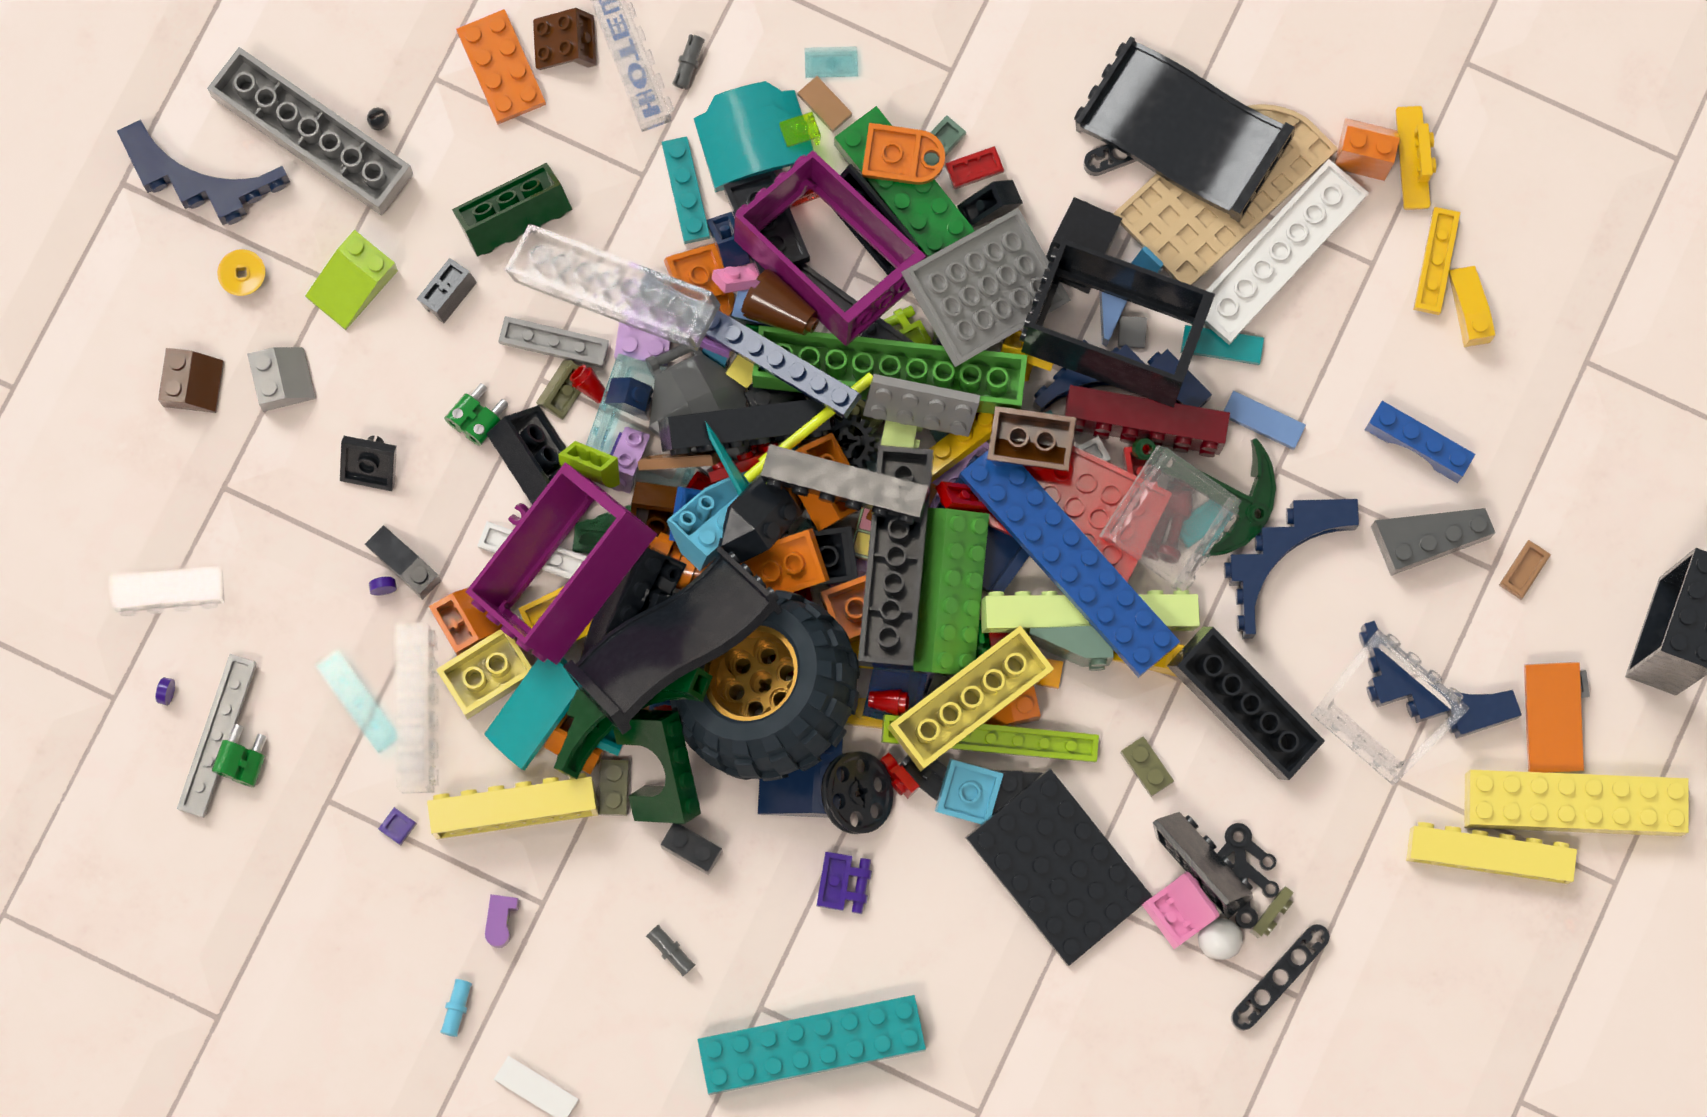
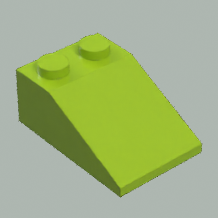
M354 229L335 251L305 297L342 328L347 330L398 272L395 262Z

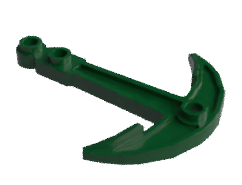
M1141 438L1134 442L1132 453L1137 459L1147 460L1149 466L1170 478H1177L1236 516L1237 519L1228 532H1221L1209 543L1194 549L1195 555L1218 556L1247 545L1269 520L1276 492L1275 476L1270 457L1257 438L1251 440L1252 466L1250 475L1255 477L1249 495L1187 464L1185 459L1162 446L1156 447L1150 439ZM1145 444L1149 446L1148 454H1144L1142 451ZM1168 457L1172 460L1170 467L1165 465V460ZM1256 509L1261 511V516L1258 519L1254 515Z

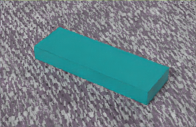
M1185 325L1180 353L1184 349L1192 326ZM1203 328L1193 355L1260 365L1264 338L1239 334L1229 345L1211 329Z

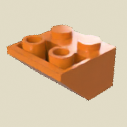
M468 588L453 592L429 606L457 656L502 628V624L498 626L486 617L488 611L483 613L471 604L474 599L466 593Z

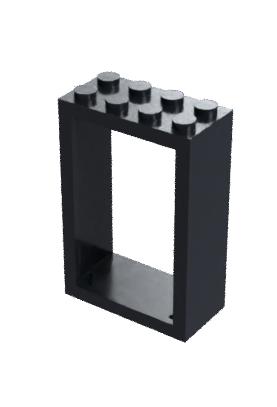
M1062 239L1060 247L1053 248L1048 267L1045 269L1040 282L1041 285L1035 294L1030 313L1028 312L1019 339V341L1024 342L1021 352L1174 407L1215 294ZM1061 277L1192 324L1175 373L1171 374L1042 327Z
M1699 548L1693 549L1659 577L1625 675L1627 678L1673 695H1678L1707 675V551Z

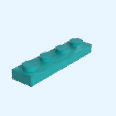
M686 136L662 141L663 153L684 244L710 239L688 138Z

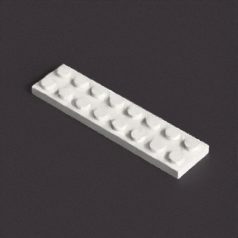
M1328 159L1206 290L1214 293L1215 296L1205 325L1230 345L1362 203L1369 192Z

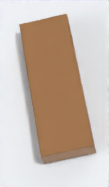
M716 451L692 452L676 456H670V454L649 455L638 461V469L641 471L713 466L721 460Z

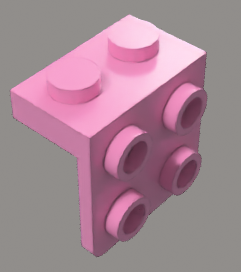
M1189 872L1182 874L1166 888L1142 904L1173 949L1180 946L1219 917L1215 904L1207 897L1197 879Z

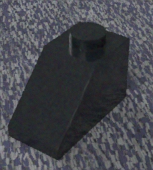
M1004 180L993 181L957 205V207L974 228L1006 215L1023 204L1014 181Z

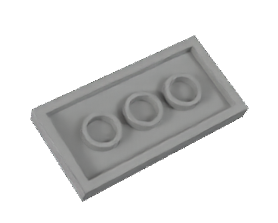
M873 374L863 416L969 437L979 406L980 395Z

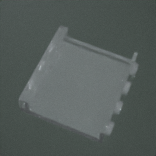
M1157 446L1099 537L1106 542L1115 544L1169 582L1173 589L1184 592L1195 581V573L1209 559L1211 548L1223 537L1224 528L1229 521L1235 518L1239 511L1238 506L1242 501L1168 447Z

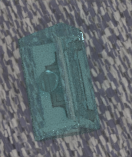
M856 46L804 48L805 78H815L816 76H858Z

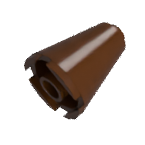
M770 269L764 270L756 278L760 283L756 288L750 287L741 308V312L744 313L743 316L750 320L801 335H806L808 332L813 333L819 323L817 311L774 271Z

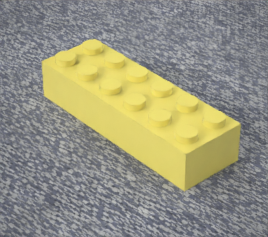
M1020 625L892 722L888 729L918 769L922 771L1051 673L1054 668Z
M580 773L578 779L570 777V780L559 781V777L543 779V784L532 785L531 781L515 783V788L504 789V785L488 787V792L477 793L476 789L464 790L460 792L461 796L450 797L449 793L437 794L433 796V800L427 801L431 834L437 840L598 816L595 785L591 776L586 777V773Z

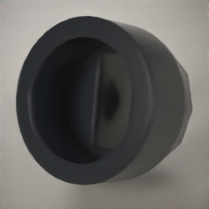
M377 107L369 111L367 121L372 129L382 130L388 125L389 117L384 109ZM381 113L383 114V116H379V117H377V118L371 120L372 117H374V116H376V115H379V114H381Z

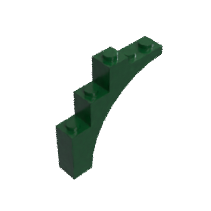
M698 667L662 689L641 709L667 700L687 699L703 702L713 676ZM577 689L566 714L574 720L554 765V769L574 779H578L587 759L599 742L615 727L581 690Z

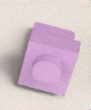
M629 427L624 428L613 456L618 458L620 484L612 488L613 490L631 493L638 461L642 458L649 442V434Z

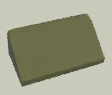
M563 360L536 401V404L563 420L581 393L572 387V382L570 381L571 374L579 366L572 360Z

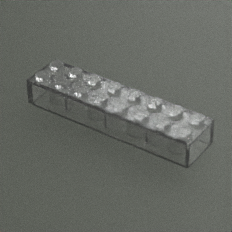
M528 224L505 268L511 278L518 284L694 351H698L721 305L711 291L532 224Z

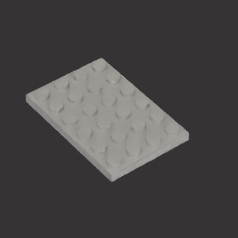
M1019 208L901 273L953 365L956 367L1023 328L1049 261ZM1059 282L1048 313L1071 301L1061 282Z

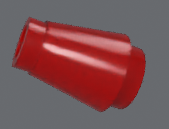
M581 365L571 374L570 381L572 382V387L597 404L606 399L608 391L591 367Z
M902 689L870 691L868 707L900 716V714L908 711L909 692H903Z

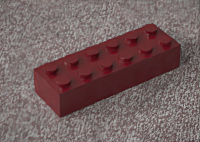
M1070 385L1063 416L1076 417L1077 427L1075 434L1077 435L1088 432L1093 433L1094 437L1099 436L1100 439H1109V436L1120 438L1121 442L1134 444L1138 439L1147 438L1152 440L1156 447L1162 445L1173 447L1172 450L1176 452L1188 453L1189 450L1198 451L1199 455L1204 457H1215V454L1220 455L1225 445L1230 412L1175 403L1174 407H1170L1148 398Z

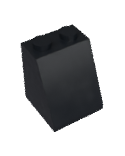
M1074 197L1051 242L1046 255L1048 261L1053 248H1059L1062 239L1107 254L1122 218ZM1061 277L1060 282L1089 294L1090 287Z

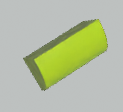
M574 441L558 454L561 467L566 462L591 481L609 488H614L620 484L618 458L577 441Z

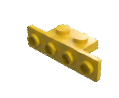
M1421 106L1397 107L1395 113L1397 132L1400 137L1398 150L1404 210L1428 209L1430 207L1429 180L1433 173H1436V159L1431 157V148L1434 147V134L1429 132V124H1424Z

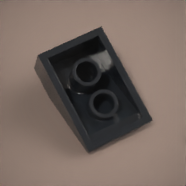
M852 527L824 529L819 532L818 530L814 531L830 579L816 585L846 582L858 578ZM785 534V535H782L779 539L784 538V537H787V536H790V535H793V534Z

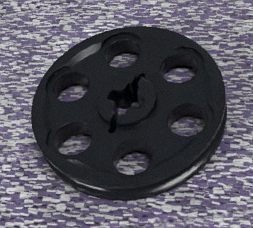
M862 751L841 754L828 765L822 779L821 798L828 818L837 828L849 834H864L873 832L884 824L891 812L894 796L893 786L891 785L892 780L886 767L878 758ZM859 759H861L865 765L863 773H860L857 769V762ZM839 767L844 771L842 782L838 780L836 775ZM876 777L880 779L882 784L879 792L874 787ZM859 789L860 794L856 797L855 792ZM835 794H838L841 799V805L838 809L833 804ZM873 804L878 808L876 818H873L870 812ZM853 812L858 817L856 827L850 822V816Z

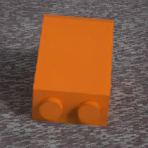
M1345 118L1334 164L1345 172L1385 181L1394 164L1400 140L1397 130Z

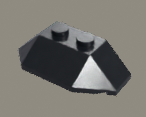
M760 473L727 508L722 538H720L718 546L727 553L732 551L741 563L769 550L802 515L803 503L801 499L792 492V488L782 486L780 490L768 487Z

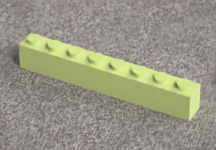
M1162 590L1147 591L1146 595H1139L1170 631H1194L1200 626L1198 594H1189V590L1173 591V594H1163ZM994 591L989 592L988 596L981 600L982 633H1011L1020 625L1026 633L1029 632L1030 628L1092 626L1065 595H1058L1057 591L1041 592V595H1031L1029 591L1015 592V596H1004V592Z

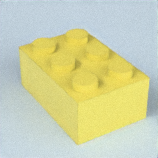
M501 629L436 669L467 720L516 690L532 668L519 646L515 643L516 641Z

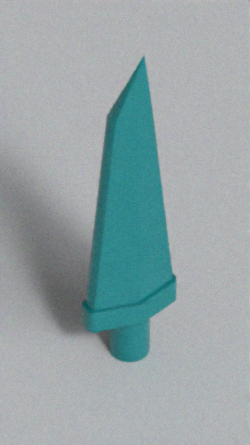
M706 422L709 439L735 486L737 494L740 495L749 483L745 480L715 432Z

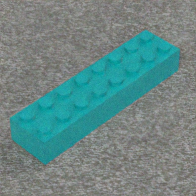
M915 995L697 1039L708 1095L926 1050Z

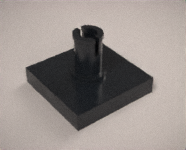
M344 435L341 441L340 481L392 491L395 485L397 446L385 444L379 436H377L375 442V435L368 437L367 440Z

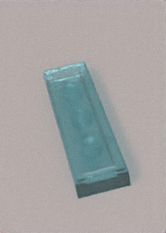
M338 650L315 665L378 754L401 738Z

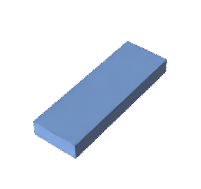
M1235 391L1232 392L1224 409V412H1230L1229 420L1292 450L1295 449L1306 424Z

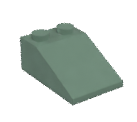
M1093 626L1030 628L1028 636L1038 648L1081 667H1089L1090 671L1105 670V666H1109L1114 657L1113 649Z

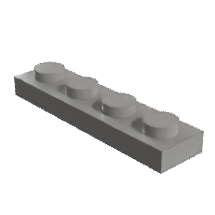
M507 316L504 317L498 341L502 345L603 368L609 346V340Z

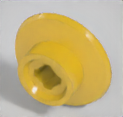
M245 249L234 250L225 255L220 261L217 270L218 280L223 289L230 294L237 296L249 295L262 285L265 278V266L262 259L256 253ZM239 271H247L246 277L238 278L237 273Z

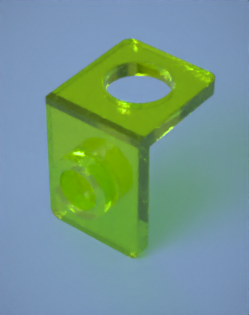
M813 112L779 123L787 147L813 140L815 146L820 144L821 134Z

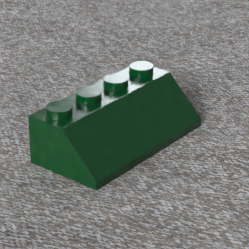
M547 162L452 209L477 257L482 254H489L496 247L504 243L513 242L519 236L529 231H535L543 224L553 219H559L567 212L573 210L561 183Z

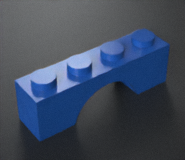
M1381 401L1364 429L1386 443L1397 444L1415 452L1428 461L1435 471L1456 483L1464 476L1476 455L1384 401Z

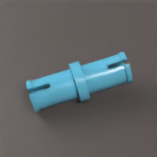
M455 979L450 1001L446 1002L445 1005L447 1012L440 1033L452 1037L458 1036L457 1033L462 1016L466 1014L468 1009L465 1005L472 983Z

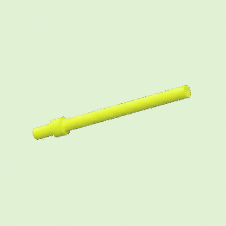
M868 372L850 388L861 393L871 385L873 376ZM827 407L824 408L781 443L779 447L791 450L836 412ZM767 452L758 459L759 462L743 474L749 483L762 472Z

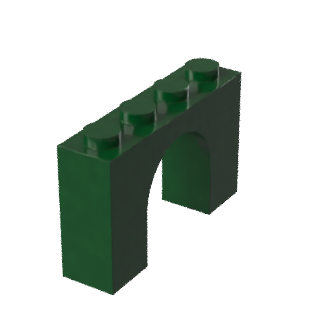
M641 709L630 720L629 724L632 728L624 735L614 727L613 731L617 745H638L649 749L658 757L665 772V786L645 785L629 795L634 821L686 824L700 815V803L685 738L682 733L679 711Z

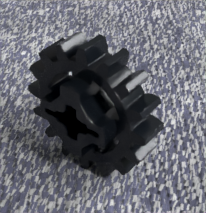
M849 415L847 419L843 417V421L838 418L833 419L835 426H831V430L828 431L835 436L850 466L866 470V461L874 462L875 459L871 455L873 452H878V448L874 447V443L879 442L880 438L873 437L877 429L868 427L870 421L867 419L861 420V416L853 415L852 418ZM855 427L859 428L864 436L859 435L858 429H855ZM852 440L858 441V442H855V443L849 445V448H848V447H843V446H845V445H848V443H851Z

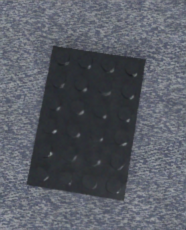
M1051 769L1046 770L965 837L1067 966H1070L1141 907L1144 902L1153 897Z

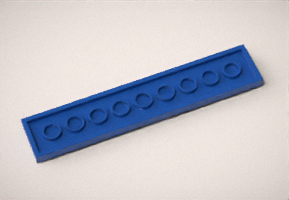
M986 451L960 472L959 477L1138 678L1179 645V639L1023 465L987 460L988 451Z

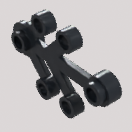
M1242 823L1232 824L1225 832L1226 844L1217 854L1220 858L1224 855L1228 857L1234 851L1235 863L1233 865L1235 868L1232 871L1237 877L1244 876L1247 880L1248 878L1251 879L1262 889L1265 897H1275L1279 892L1278 884L1274 881H1269L1246 861L1245 850L1259 860L1260 867L1265 871H1270L1276 866V858L1272 854L1264 852L1252 841L1251 830ZM1234 833H1241L1243 840L1236 842L1233 839ZM1265 857H1269L1272 860L1273 864L1271 867H1266L1263 864ZM1271 884L1275 887L1274 894L1266 892L1265 888L1267 885ZM1250 901L1237 911L1235 915V922L1241 929H1251L1258 921V914L1251 908ZM1242 914L1250 916V923L1245 924L1241 921Z

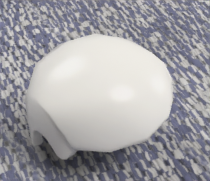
M1223 918L1215 919L1200 930L1198 934L1199 947L1209 958L1218 960L1230 959L1239 953L1243 944V934L1235 922Z

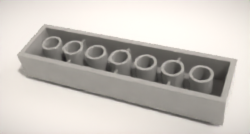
M240 47L237 48L207 87L214 100L381 216L413 175L411 166Z

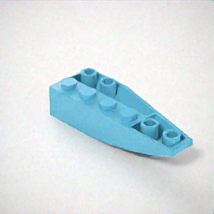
M795 446V447L792 448L791 450H794V451H795V450H797L799 447H798V446ZM730 477L704 488L667 520L681 554L699 571L718 556L716 548L719 547V540L722 538L727 508L739 496Z

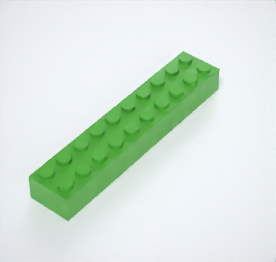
M759 326L758 334L849 387L853 386L869 372L872 376L877 374L980 395L977 412L994 414L995 406L1020 410L1022 408L1027 355L984 350L955 367L944 347L940 345L857 337L845 346L831 333L808 332L806 335H801L777 327ZM753 365V387L800 392L758 366ZM870 386L860 393L861 399H867Z

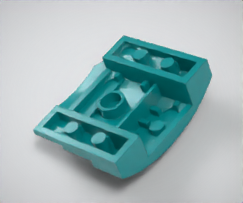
M766 81L716 94L707 111L693 118L715 193L723 191L724 185L788 166L791 169L800 156H807L812 150L814 151L795 90L781 91Z

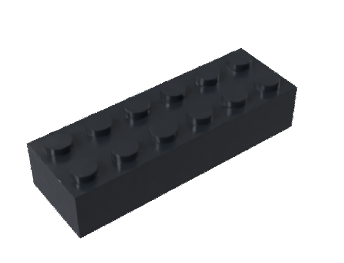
M814 399L662 418L658 420L662 452L670 451V456L692 453L691 448H696L697 453L715 450L709 439L706 422L715 432L725 449L745 446L744 441H749V446L771 443V438H775V442H784L826 407ZM830 418L805 439L824 436L823 431L831 430Z
M1202 627L1167 665L1278 779L1290 780L1325 742L1214 627Z

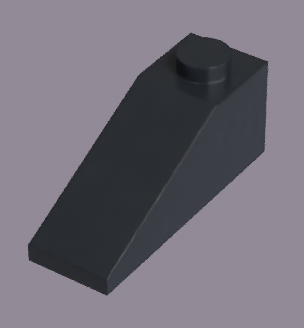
M384 525L365 543V546L422 600L441 582L439 575Z

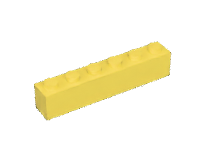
M1418 822V826L1410 828L1406 861L1570 884L1574 882L1577 849L1569 848L1570 844L1564 842H1553L1552 846L1542 844L1543 840L1536 838H1526V842L1515 840L1516 836L1509 834H1499V838L1488 836L1486 831L1472 830V834L1462 833L1459 827L1445 826V830L1434 829V824Z

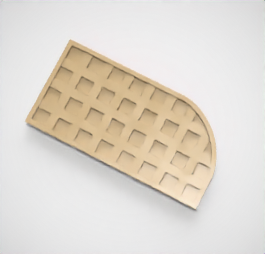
M1248 105V107L1282 124L1286 122L1294 126L1295 130L1293 139L1240 222L1230 218L1229 214L1178 188L1158 174L1153 176L1113 214L1122 218L1120 225L1142 247H1147L1163 262V269L1173 279L1193 285L1338 151V148L1309 119L1293 110L1276 105Z

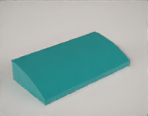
M564 657L557 665L548 659L545 663L537 659L484 733L499 751L522 770H526L569 710L576 690H580L563 667L568 663Z

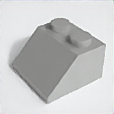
M273 347L247 354L258 403L263 412L316 399L303 347Z

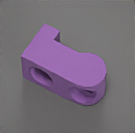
M490 894L485 938L492 947L502 948L509 943L510 932L508 924L510 910L518 911L520 901L518 898Z

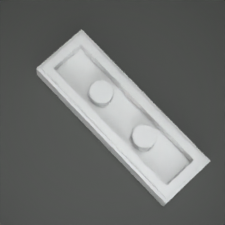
M510 1056L506 1058L494 1078L498 1083L553 1117H569L579 1101L578 1098Z

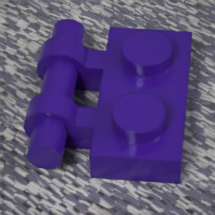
M825 852L816 907L843 911L845 900L853 902L852 913L862 914L863 906L867 904L868 899L866 888L867 882L871 879L872 875L870 870L871 860L860 858L859 868L851 867L852 856ZM849 876L857 877L855 892L847 891Z

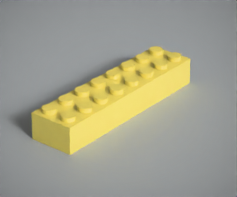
M1469 770L1465 773L1464 828L1683 836L1689 833V778Z

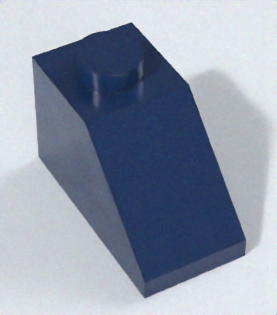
M732 212L706 220L724 268L743 266L750 263L748 253L734 241L735 218Z
M632 377L611 378L605 404L649 421L653 388Z

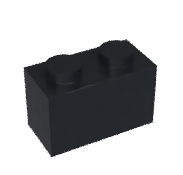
M675 823L672 824L660 844L661 848L707 875L710 874L722 853V848L681 824Z

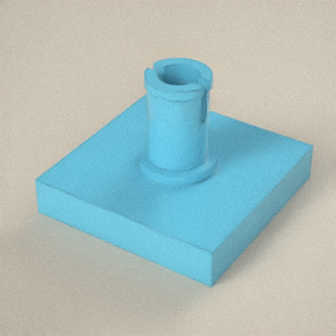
M950 758L935 811L982 824L992 816L1003 773Z

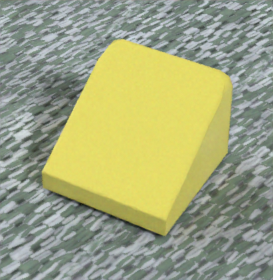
M737 355L727 368L726 374L745 388H748L752 383L754 364Z

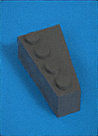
M1486 508L1375 520L1371 525L1391 576L1486 541L1496 533Z

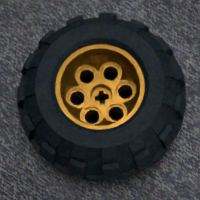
M775 590L780 599L777 601V604L782 612L777 615L773 611L742 642L725 654L699 667L713 676L703 702L687 699L670 700L672 711H679L682 733L689 747L708 764L735 778L772 781L789 777L788 773L798 769L802 771L810 769L822 761L820 755L831 744L837 747L847 733L844 726L851 714L855 715L859 699V692L856 689L860 671L857 655L853 652L849 636L842 626L819 604H815L805 599L802 595L793 592ZM776 654L775 661L771 664H767L768 658L771 655ZM751 664L750 670L742 674L743 667ZM794 671L793 678L790 681H786L788 673ZM767 685L771 686L769 691L765 689ZM744 690V696L736 700L737 693ZM763 707L762 714L755 716V711Z

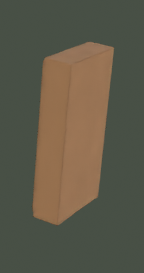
M818 76L797 92L801 100L832 133L852 117V112Z
M1528 540L1501 580L1499 586L1522 600L1551 554Z

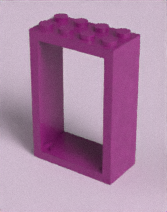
M813 150L807 156H800L789 171L781 172L770 187L762 188L751 203L742 205L735 213L734 241L765 270L770 269L774 271L818 313L817 318L845 346L850 344L911 291L901 272L926 258L924 253ZM810 189L896 268L846 312L838 307L760 233L762 229Z
M565 462L476 577L466 593L474 599L471 602L473 606L483 613L488 611L486 617L498 626L502 624L501 630L512 639L516 636L517 641L515 643L527 652L533 649L532 654L545 663L548 659L557 665L650 545L657 533L597 484ZM595 500L616 517L615 521L532 628L529 627L510 609Z

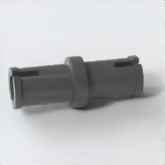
M689 34L683 55H680L678 59L680 64L672 82L674 86L688 90L694 68H698L699 65L697 60L702 45L705 42V39Z
M659 924L646 935L661 951V957L664 960L667 958L682 976L686 975L696 965L679 948L680 944L677 941L674 943Z

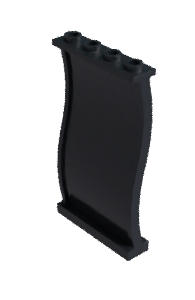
M1130 36L1126 44L1122 42L1115 54L1117 58L1113 64L1109 63L1105 67L1101 76L1103 80L1099 86L1094 85L1088 95L1090 100L1086 106H1081L1074 117L1076 131L1089 134L1118 149L1178 188L1229 214L1230 218L1240 222L1293 139L1295 127L1286 122L1282 124L1244 105L1191 70L1155 50L1137 43L1135 38Z
M720 546L716 548L718 556L685 588L654 607L626 620L592 646L577 663L570 660L563 666L574 684L623 735L632 728L629 724L630 720L662 689L678 678L707 664L735 647L756 630L773 611L777 615L782 612L777 604V601L780 599L770 586L767 588L757 574L754 576L745 563L741 564L732 551L727 553Z

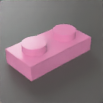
M754 263L713 270L712 280L724 293L749 290L750 287L756 288L760 281L756 280L759 275Z

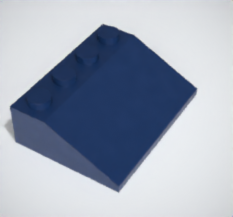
M843 739L837 747L831 744L820 755L822 761L806 771L798 769L788 773L789 777L778 780L764 781L759 779L758 815L828 818L822 803L821 784L828 765L842 754ZM841 767L837 769L836 773L839 781H841ZM835 794L833 804L837 809L840 807V797L838 794Z

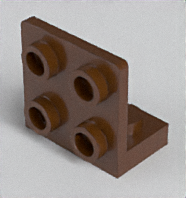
M572 8L533 20L536 69L543 70L570 62H575L588 68L597 66L594 15L578 8Z

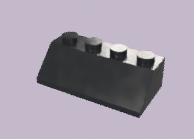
M852 164L848 165L840 176L921 251L918 242ZM839 216L887 275L896 269Z
M539 405L503 417L487 433L493 446L532 505L561 468L558 454L566 448Z

